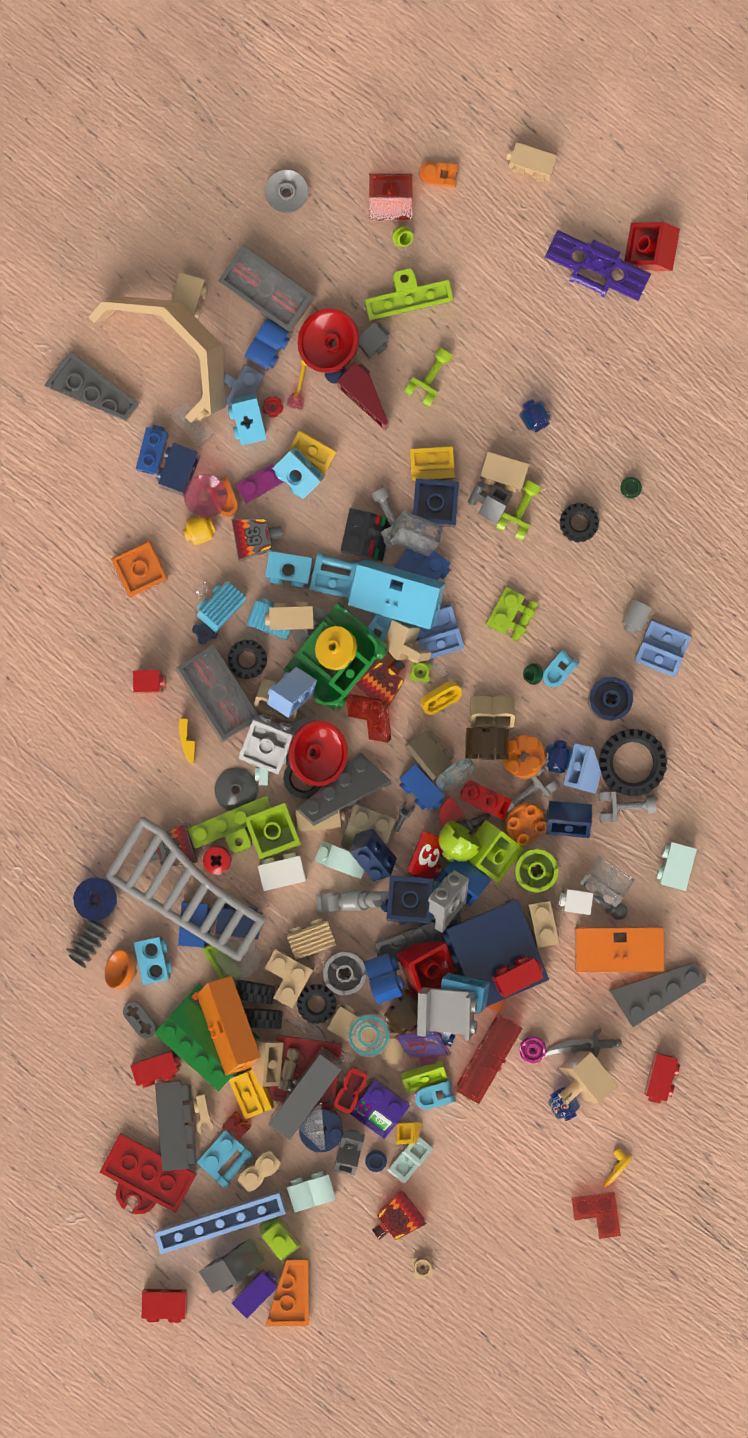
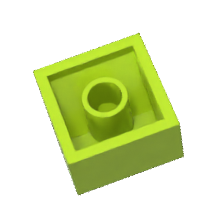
M285 803L244 818L260 860L301 846Z
M485 820L474 835L482 842L483 847L468 861L499 883L524 848Z

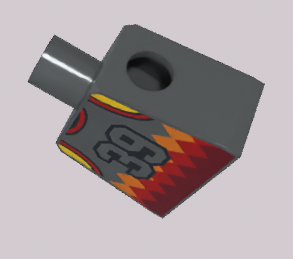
M231 519L239 562L271 551V541L283 539L281 526L268 528L267 519Z
M186 823L168 830V835L192 863H197ZM163 840L149 862L159 860L161 866L171 850ZM177 858L172 866L183 865Z

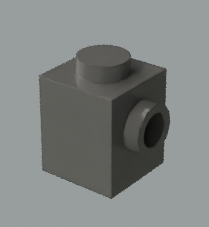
M374 322L359 335V348L368 358H371L376 352L378 355L381 354L388 347V331L381 324L377 326Z

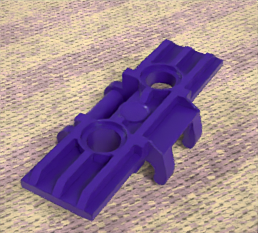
M557 230L544 257L574 271L569 282L573 283L575 281L600 293V296L603 298L610 288L639 301L651 276V273L619 258L621 252L594 239L591 244L585 243L560 230ZM574 251H582L585 256L584 260L581 262L574 261L572 258ZM580 268L590 269L601 274L602 278L607 280L606 285H601L578 274ZM614 269L623 271L624 277L621 280H614L612 278L611 272Z

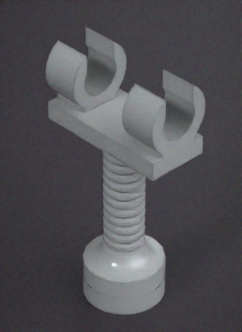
M387 487L371 494L374 502H379L382 505L381 507H383L382 509H384L383 511L391 525L381 532L387 547L398 543V537L395 534L397 530L401 529L405 540L416 536V531L411 525L410 519L402 523L397 522L394 512L387 501L388 496H390Z
M542 766L538 771L539 773L531 777L533 781L531 786L527 787L516 798L511 799L512 803L507 811L508 813L514 807L524 802L525 799L529 798L533 792L535 793V791L540 789L544 796L547 797L559 787L555 780L544 787L536 778L546 770L545 767Z
M599 792V801L612 800V813L600 814V822H617V811L644 809L648 814L656 813V796H647L646 800L641 802L630 801L623 803L616 801V792Z

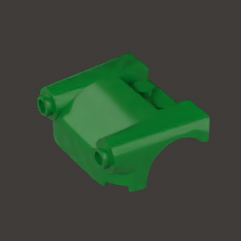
M338 602L283 671L290 673L297 667L316 679L317 682L313 693L315 701L323 706L327 705L333 710L336 707L340 710L347 702L346 695L377 658L381 660L389 651L386 649L388 644ZM333 626L349 630L354 635L357 643L354 659L350 660L348 666L339 670L324 667L319 663L315 653L316 642L320 634Z

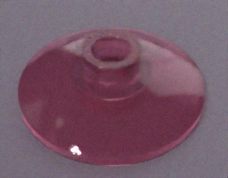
M202 474L188 482L185 487L184 501L189 511L194 515L209 518L223 510L227 502V491L222 481L217 477ZM207 493L208 500H202L201 494Z

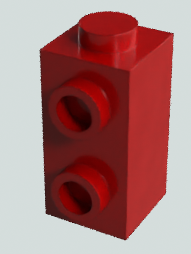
M468 780L461 790V800L500 819H504L512 803V800L471 780Z
M525 955L516 959L515 964L510 967L505 965L495 970L496 974L491 976L500 996L507 997L543 979L544 977L541 972L544 970L538 959L535 960V958Z
M173 1050L130 1065L136 1086L142 1085L143 1088L154 1085V1080L163 1078L164 1081L175 1078V1073H178L180 1071L179 1067L182 1066L179 1056L177 1054L174 1055Z
M655 1052L644 1092L645 1096L649 1097L648 1101L661 1104L662 1100L667 1102L668 1097L673 1096L675 1085L672 1084L673 1077L678 1076L680 1064L677 1063L678 1059L676 1057Z

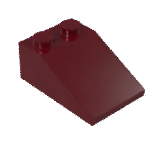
M354 362L337 381V387L386 431L388 429V420L370 377V371L363 364L358 366Z

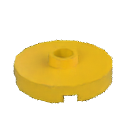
M333 626L323 631L317 639L315 653L319 663L332 670H339L348 666L350 660L354 659L357 650L354 635L346 628Z

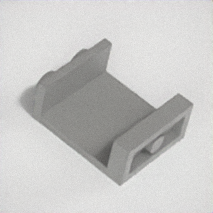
M423 987L418 993L417 1036L426 1037L430 1031L463 1034L465 1035V1040L469 1041L477 1031V1021L474 1020V1012H477L478 1000L474 999L475 992Z

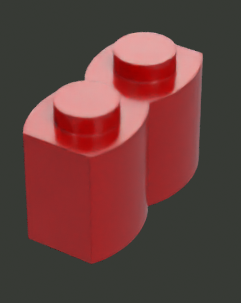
M354 1065L349 1068L344 1078V1085L336 1094L335 1108L347 1114L353 1111L358 1101V1094L363 1090L367 1082L366 1071Z

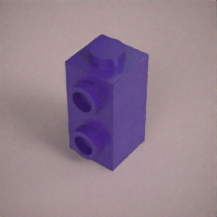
M262 1269L232 1299L231 1304L247 1319L278 1288L277 1277L268 1270L266 1272Z

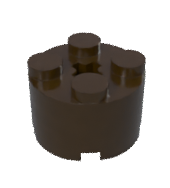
M466 728L465 759H478L479 755L481 760H494V756L499 760H508L509 729Z
M406 989L403 995L398 998L401 1002L396 1007L391 1006L384 1014L386 1017L385 1022L400 1036H407L405 1034L407 1030L412 1032L417 1027L418 995L414 990L409 991Z

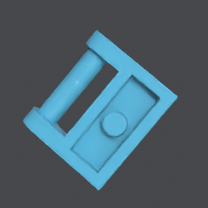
M318 552L309 590L350 599L357 564L360 561L354 560L350 562L324 556V553ZM324 564L351 570L350 576L321 570V566Z
M225 1129L201 1156L197 1164L208 1172L222 1187L227 1188L233 1176L248 1160L251 1161L255 1155ZM236 1150L240 1151V1157L222 1176L218 1172L219 1169Z

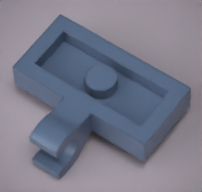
M246 365L237 380L224 373L225 385L232 388L226 400V405L232 406L230 399L254 394L264 375Z

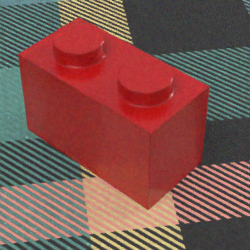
M133 671V693H163V688H166L167 684L166 675L162 674V671Z
M143 1289L141 1319H147V1322H159L160 1319H168L170 1323H180L181 1319L186 1318L187 1289Z

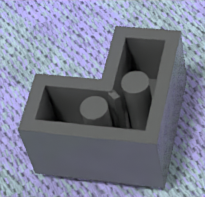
M249 1239L238 1244L224 1256L210 1262L199 1273L212 1294L220 1290L224 1293L232 1288L233 1285L237 1287L245 1281L244 1277L246 1275L251 1276L259 1270L258 1266L265 1260L253 1241Z

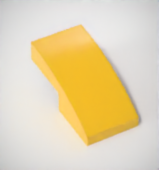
M179 718V734L183 751L189 763H195L196 741H188L189 719Z

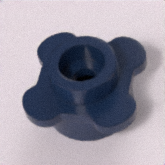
M204 622L200 625H194L192 628L193 633L198 637L199 644L204 645L208 640L217 638L218 633H215Z

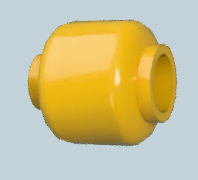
M204 514L187 519L185 521L186 528L182 529L186 540H191L194 545L212 540L213 534L216 533L211 518L206 517Z

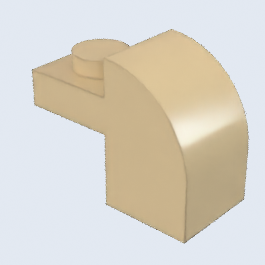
M400 620L391 621L386 641L390 654L396 660L408 659L412 662L420 663V661L429 660L432 652L415 644L420 627Z

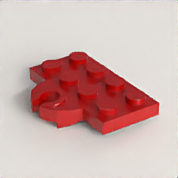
M122 1133L119 1134L99 1172L118 1182L116 1200L123 1210L127 1206L128 1197L135 1196L138 1198L139 1205L133 1208L131 1213L135 1215L149 1212L156 1203L176 1213L197 1173L189 1169L163 1171L161 1154Z

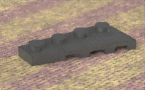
M71 351L44 385L49 389L124 421H127L139 406L138 402Z
M360 753L345 766L343 772L335 781L319 789L298 808V811L315 826L337 814L342 808L350 807L357 800L374 794L377 789L383 786L387 787L391 784V780Z
M460 912L451 921L447 928L461 922ZM436 920L431 921L430 925L423 924L376 941L377 957L389 952L392 958L395 957L397 962H399L397 953L418 943L442 942V934L444 932L441 933L435 929ZM447 946L449 954H452L450 947Z
M693 962L609 991L631 1026L634 1027L703 984L706 980Z

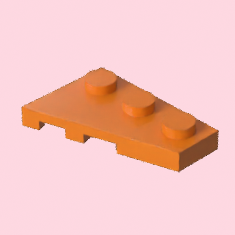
M286 1259L266 1326H309L308 1259Z

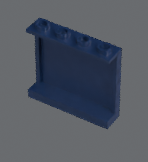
M509 899L503 905L446 928L443 931L442 939L451 949L452 954H450L454 967H458L460 972L458 975L490 982L486 1007L549 980L518 899ZM525 955L540 961L544 970L541 972L544 977L543 979L507 997L500 996L491 977L496 974L495 970L505 965L510 967L515 964L516 959Z

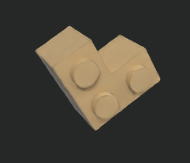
M275 948L264 968L283 978L273 998L293 1008L314 968L299 960H295V958Z

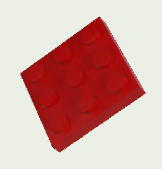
M277 1035V1041L283 1042L281 1074L285 1060L288 1058L286 1057L288 1049L296 1048L300 1051L298 1060H296L297 1064L293 1078L290 1079L292 1081L291 1087L294 1085L293 1081L299 1078L321 1046L340 1059L342 1043ZM338 1075L317 1102L316 1107L333 1109ZM270 1086L272 1101L281 1102L288 1091L282 1090L278 1086Z

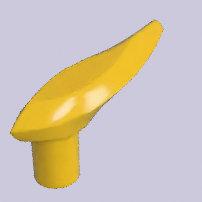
M620 1148L613 1153L620 1162L614 1166L612 1173L603 1185L605 1188L631 1162L632 1155L626 1156Z

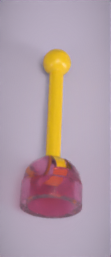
M302 359L296 392L289 395L286 404L290 408L299 410L304 408L305 403L304 396L300 391L307 365Z

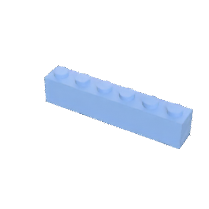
M277 1190L156 1229L154 1235L160 1254H164L284 1215L287 1210L281 1191Z

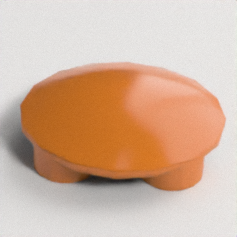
M522 803L514 807L509 812L505 821L507 836L521 846L535 841L546 831L543 811L532 803Z

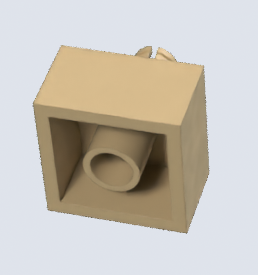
M577 1051L559 1067L571 1082L567 1088L558 1094L560 1098H563L562 1101L566 1105L579 1093L585 1101L600 1103L618 1087L592 1052Z

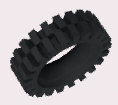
M628 729L620 731L606 741L600 752L599 763L603 780L615 792L626 796H640L651 792L663 780L664 774L667 771L666 763L668 762L662 743L654 735L644 730ZM630 742L644 745L651 753L653 759V767L650 774L644 780L637 783H629L622 780L616 774L613 767V758L618 748Z

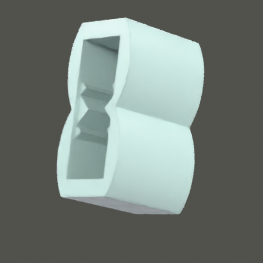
M323 1170L312 1173L311 1178L305 1180L302 1177L290 1180L291 1184L287 1185L294 1212L336 1200L329 1173H324Z

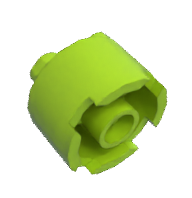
M541 849L526 850L518 857L514 868L515 878L520 886L536 893L546 891L552 887L558 878L559 872L554 857ZM539 864V869H542V873L536 874V877L532 876L531 867H536Z

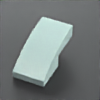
M419 1137L417 1144H408L387 1171L402 1184H405L432 1152L433 1148Z

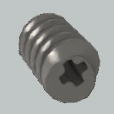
M87 919L86 922L90 927H81L85 934L77 933L76 936L79 942L71 941L74 949L66 948L69 957L84 968H86L84 961L90 962L92 960L89 954L96 955L97 953L94 947L101 948L102 944L99 940L106 941L107 937L104 932L111 934L110 930L95 920Z

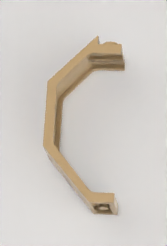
M116 296L102 301L90 314L89 318L94 323L112 317L117 310L161 316L194 349L200 358L203 396L185 417L191 423L196 420L202 421L206 416L209 418L213 413L226 407L222 344L180 301Z

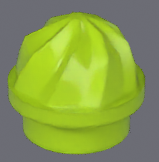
M398 226L393 230V243L399 247L409 246L413 241L412 230L407 226Z

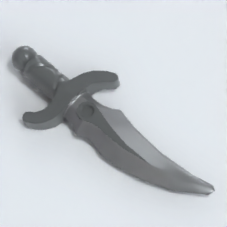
M599 1028L594 1032L593 1039H572L560 1042L547 1049L546 1056L594 1050L593 1055L597 1057L600 1049L614 1048V1046L620 1047L622 1041L620 1039L598 1040V1035L602 1031Z

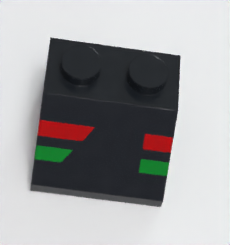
M349 508L341 553L383 561L386 544L381 532L391 526L387 517Z

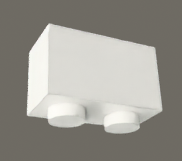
M294 852L282 855L283 860L275 861L274 857L261 860L262 865H258L263 890L267 891L306 881L301 855L296 856Z
M565 888L564 893L560 892L558 905L562 906V910L566 912L590 915L593 893Z

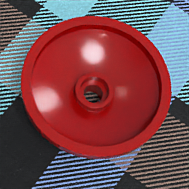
M334 308L316 311L305 320L299 331L297 342L299 354L304 363L317 372L334 373L345 368L356 355L359 346V332L354 320L345 312ZM336 340V345L332 347V342Z
M316 720L302 725L295 732L289 746V762L294 774L301 781L313 786H324L335 781L345 768L348 747L344 735L335 725L327 721Z

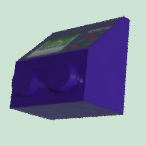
M374 1078L357 1101L353 1111L349 1114L385 1139L408 1110L410 1103Z

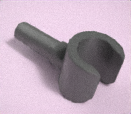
M407 801L399 809L400 817L394 828L396 832H399L404 820L410 817L415 810L414 805L410 811L405 809Z

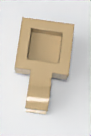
M206 1093L197 1094V1100H193L195 1113H199L201 1118L197 1123V1131L199 1133L202 1132L201 1125L203 1123H207L210 1131H212L214 1125L210 1118Z

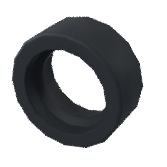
M290 763L284 771L283 780L285 787L295 797L304 799L312 797L323 787L314 786L310 790H299L292 784L291 776L293 770Z

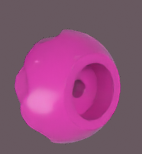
M535 1036L524 1039L519 1047L521 1058L532 1064L540 1062L547 1053L545 1042Z

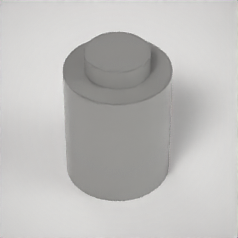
M632 600L621 622L625 625L623 629L632 634H635L636 631L641 632L652 608L639 601Z

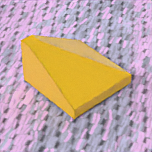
M398 1122L396 1125V1144H417L422 1123Z

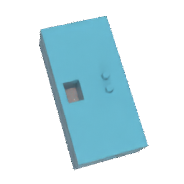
M363 559L357 564L348 605L431 629L437 623L446 583Z

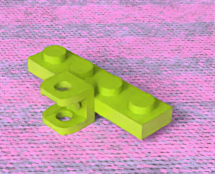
M409 268L394 273V293L365 299L369 321L454 300L449 280L418 287L415 274ZM403 275L407 276L408 282H401L400 277Z
M264 796L190 827L187 831L195 849L225 837L229 848L238 854L251 848V840L246 830L248 827L244 818L270 809L272 806L268 797ZM238 839L243 840V844L241 846L236 845V841Z

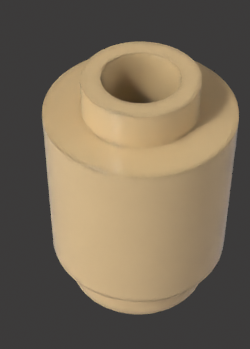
M388 1033V1042L382 1050V1059H387L386 1064H399L400 1059H404V1044L399 1038L400 1035L398 1033ZM386 1037L383 1039L382 1047L386 1041Z

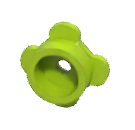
M412 662V672L409 675V679L412 682L418 680L428 683L430 681L429 671L432 669V665L429 662Z

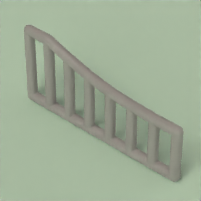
M141 817L105 876L109 882L236 961L243 959L265 922L264 916L249 908L210 880L190 861L162 827L146 817ZM145 827L155 833L126 882L116 876ZM163 840L171 851L146 893H143L134 886ZM177 858L185 866V870L163 905L153 899V896ZM193 875L201 882V885L183 915L180 916L172 911L171 908L189 878ZM209 889L218 896V899L201 927H198L189 920ZM228 903L236 911L220 938L217 939L209 934L208 931L224 904ZM246 915L255 922L238 950H235L226 943L242 916Z

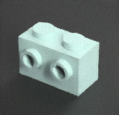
M670 842L669 846L665 845L662 858H665L663 867L659 866L656 879H659L658 884L686 891L697 849Z

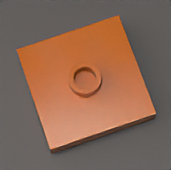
M150 540L111 558L129 598L168 580Z

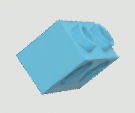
M161 936L135 941L134 946L143 985L169 980V974H173L171 962L166 961L165 953L168 952L166 940H162ZM149 943L157 946L158 951L156 955H149L147 953L146 946ZM152 965H159L162 968L161 976L152 975Z

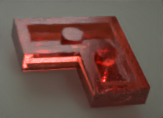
M354 694L346 697L348 717L367 720L369 740L388 743L392 739L388 701Z
M615 1192L571 1198L574 1220L596 1218L599 1239L621 1236Z

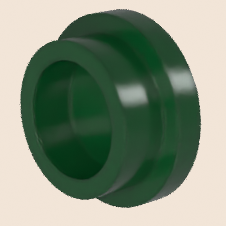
M634 477L624 479L620 485L622 495L628 499L638 497L642 491L641 482Z
M531 663L526 666L523 671L524 680L531 685L539 684L543 678L542 667L537 663Z

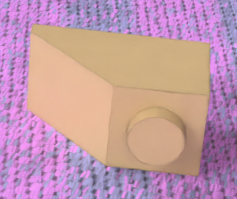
M255 1039L261 1058L251 1068L259 1085L262 1087L280 1086L283 1042L271 1039Z

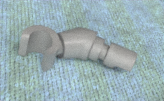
M355 890L341 893V897H339V893L318 894L316 896L317 911L319 914L340 912V908H342V911H365L370 907H380L383 899H386L389 893L387 891L367 892L366 890Z

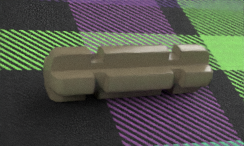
M296 1048L288 1049L286 1056L288 1058L285 1060L281 1074L282 1078H280V1086H278L282 1090L288 1091L287 1089L291 1085L292 1081L290 1079L293 1078L297 1064L296 1060H298L300 1053Z

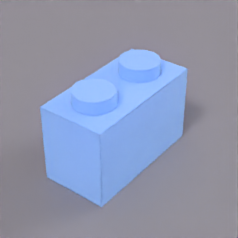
M295 667L290 673L286 672L278 684L274 683L268 691L270 696L267 704L289 718L313 695L317 680Z

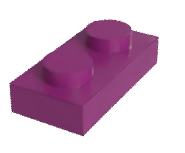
M273 463L235 484L246 504L283 484V481L275 475V471L272 469L274 467Z

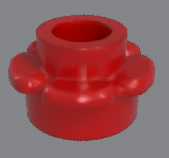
M276 396L267 397L262 406L263 412L268 414L269 417H277L283 411L281 399Z

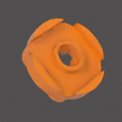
M520 735L509 740L508 760H503L506 769L520 779H528L537 775L538 771L546 763V750L536 737L530 735ZM524 752L530 754L524 762L519 758Z

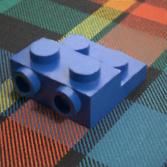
M417 538L414 539L394 566V568L439 580V578L444 580L451 571L448 567L450 565L449 561Z

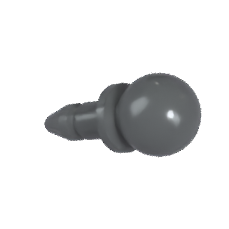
M490 814L479 815L470 821L466 818L464 822L458 821L456 823L472 833V828L479 826L481 823L483 824L485 820L490 818Z
M593 895L594 902L605 908L606 913L611 914L614 919L622 920L627 916L628 910L623 903H617L615 900L609 901L601 896Z

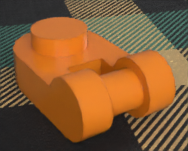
M427 161L420 167L419 177L424 183L429 185L456 188L457 180H455V176L459 171V165ZM441 171L447 172V178H440Z
M224 477L215 484L213 482L207 484L219 514L223 517L235 515L238 511V503L228 478ZM225 489L227 494L219 497L217 492Z

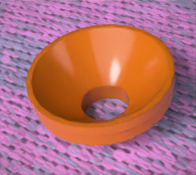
M117 950L110 956L106 964L105 981L110 988L123 989L136 978L137 968L131 953Z

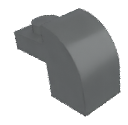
M356 1130L343 1131L334 1171L355 1176L365 1134H361Z

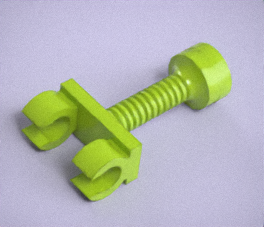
M438 347L434 354L436 361L424 381L421 382L412 377L404 390L409 396L413 394L417 386L427 391L428 394L422 402L427 407L431 406L438 394L437 391L430 387L433 379H435L434 377H436L435 375L443 366L442 364H449L453 358L452 354Z
M526 480L523 486L525 494L515 514L511 516L503 512L496 528L503 531L508 520L520 525L515 538L523 541L530 525L521 521V518L534 495L538 496L542 487Z

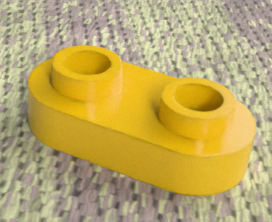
M455 681L446 682L424 695L420 705L426 714H436L458 701L462 696V689Z

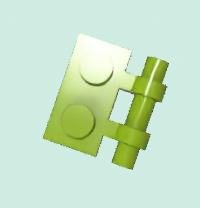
M506 586L486 625L505 635L508 628L514 630L510 638L518 642L521 635L526 633L527 629L525 628L530 619L534 618L538 603L531 600L527 607L521 605L525 596ZM517 611L523 613L518 624L512 622Z

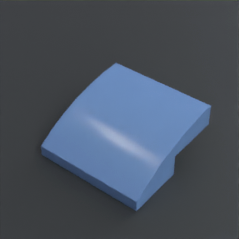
M451 604L440 607L437 623L431 629L420 627L417 643L422 648L432 652L430 659L464 648Z
M651 619L635 662L675 678L692 635Z

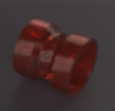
M235 1111L221 1127L225 1131H230L233 1138L239 1141L252 1125L248 1121H243L241 1115Z

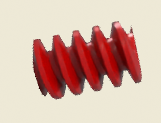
M212 847L203 856L204 868L211 874L224 873L231 866V854L224 847ZM220 855L222 857L220 859L222 864L214 865L215 859L213 856L217 857Z

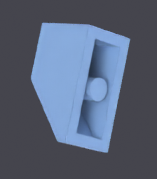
M575 743L563 785L596 794L601 771L594 748Z

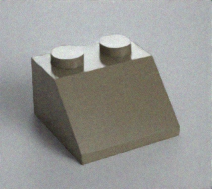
M425 730L405 748L433 781L453 765L450 762L453 757L446 749L441 750L438 747L437 743L440 741L432 731L428 734Z
M355 804L341 845L351 849L355 835L370 829H374L387 845L396 819Z

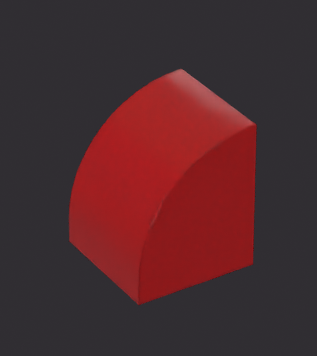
M451 797L442 804L439 811V821L442 828L447 821L455 822L464 814Z

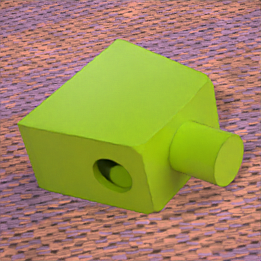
M279 1216L269 1219L259 1226L262 1238L280 1260L286 1259L302 1246Z

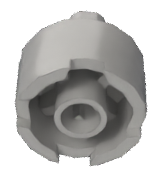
M339 951L332 954L326 961L323 969V979L327 987L339 995H351L357 992L364 985L366 979V968L363 959L351 951ZM346 967L349 968L350 977L345 976L341 978L339 970Z

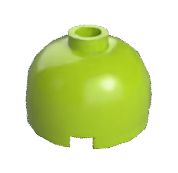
M447 821L439 833V845L444 851L442 855L451 862L454 859L460 862L472 859L483 847V844L476 836L472 839L468 834L470 831L454 821Z

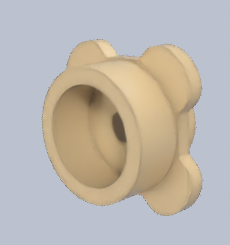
M429 1255L419 1259L414 1257L411 1260V1265L414 1266L413 1276L416 1279L433 1276L432 1258Z

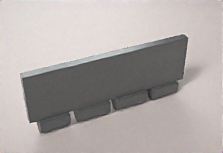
M181 1081L155 1084L162 1170L189 1169L188 1164L197 1163L196 1148L187 1149L188 1144H195L194 1126L185 1127V1123L193 1122L192 1104L183 1105V1101L191 1100L190 1085L181 1086Z

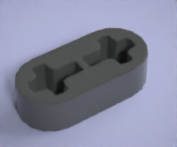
M131 1001L124 1006L123 1015L136 1033L142 1038L152 1037L156 1032V1024L143 1006L136 1001ZM130 1005L133 1008L135 1006L138 1007L137 1014L140 1017L139 1019L134 1015H128V1007ZM140 1020L146 1025L151 1024L150 1034L148 1032H141L143 1026L139 1022Z

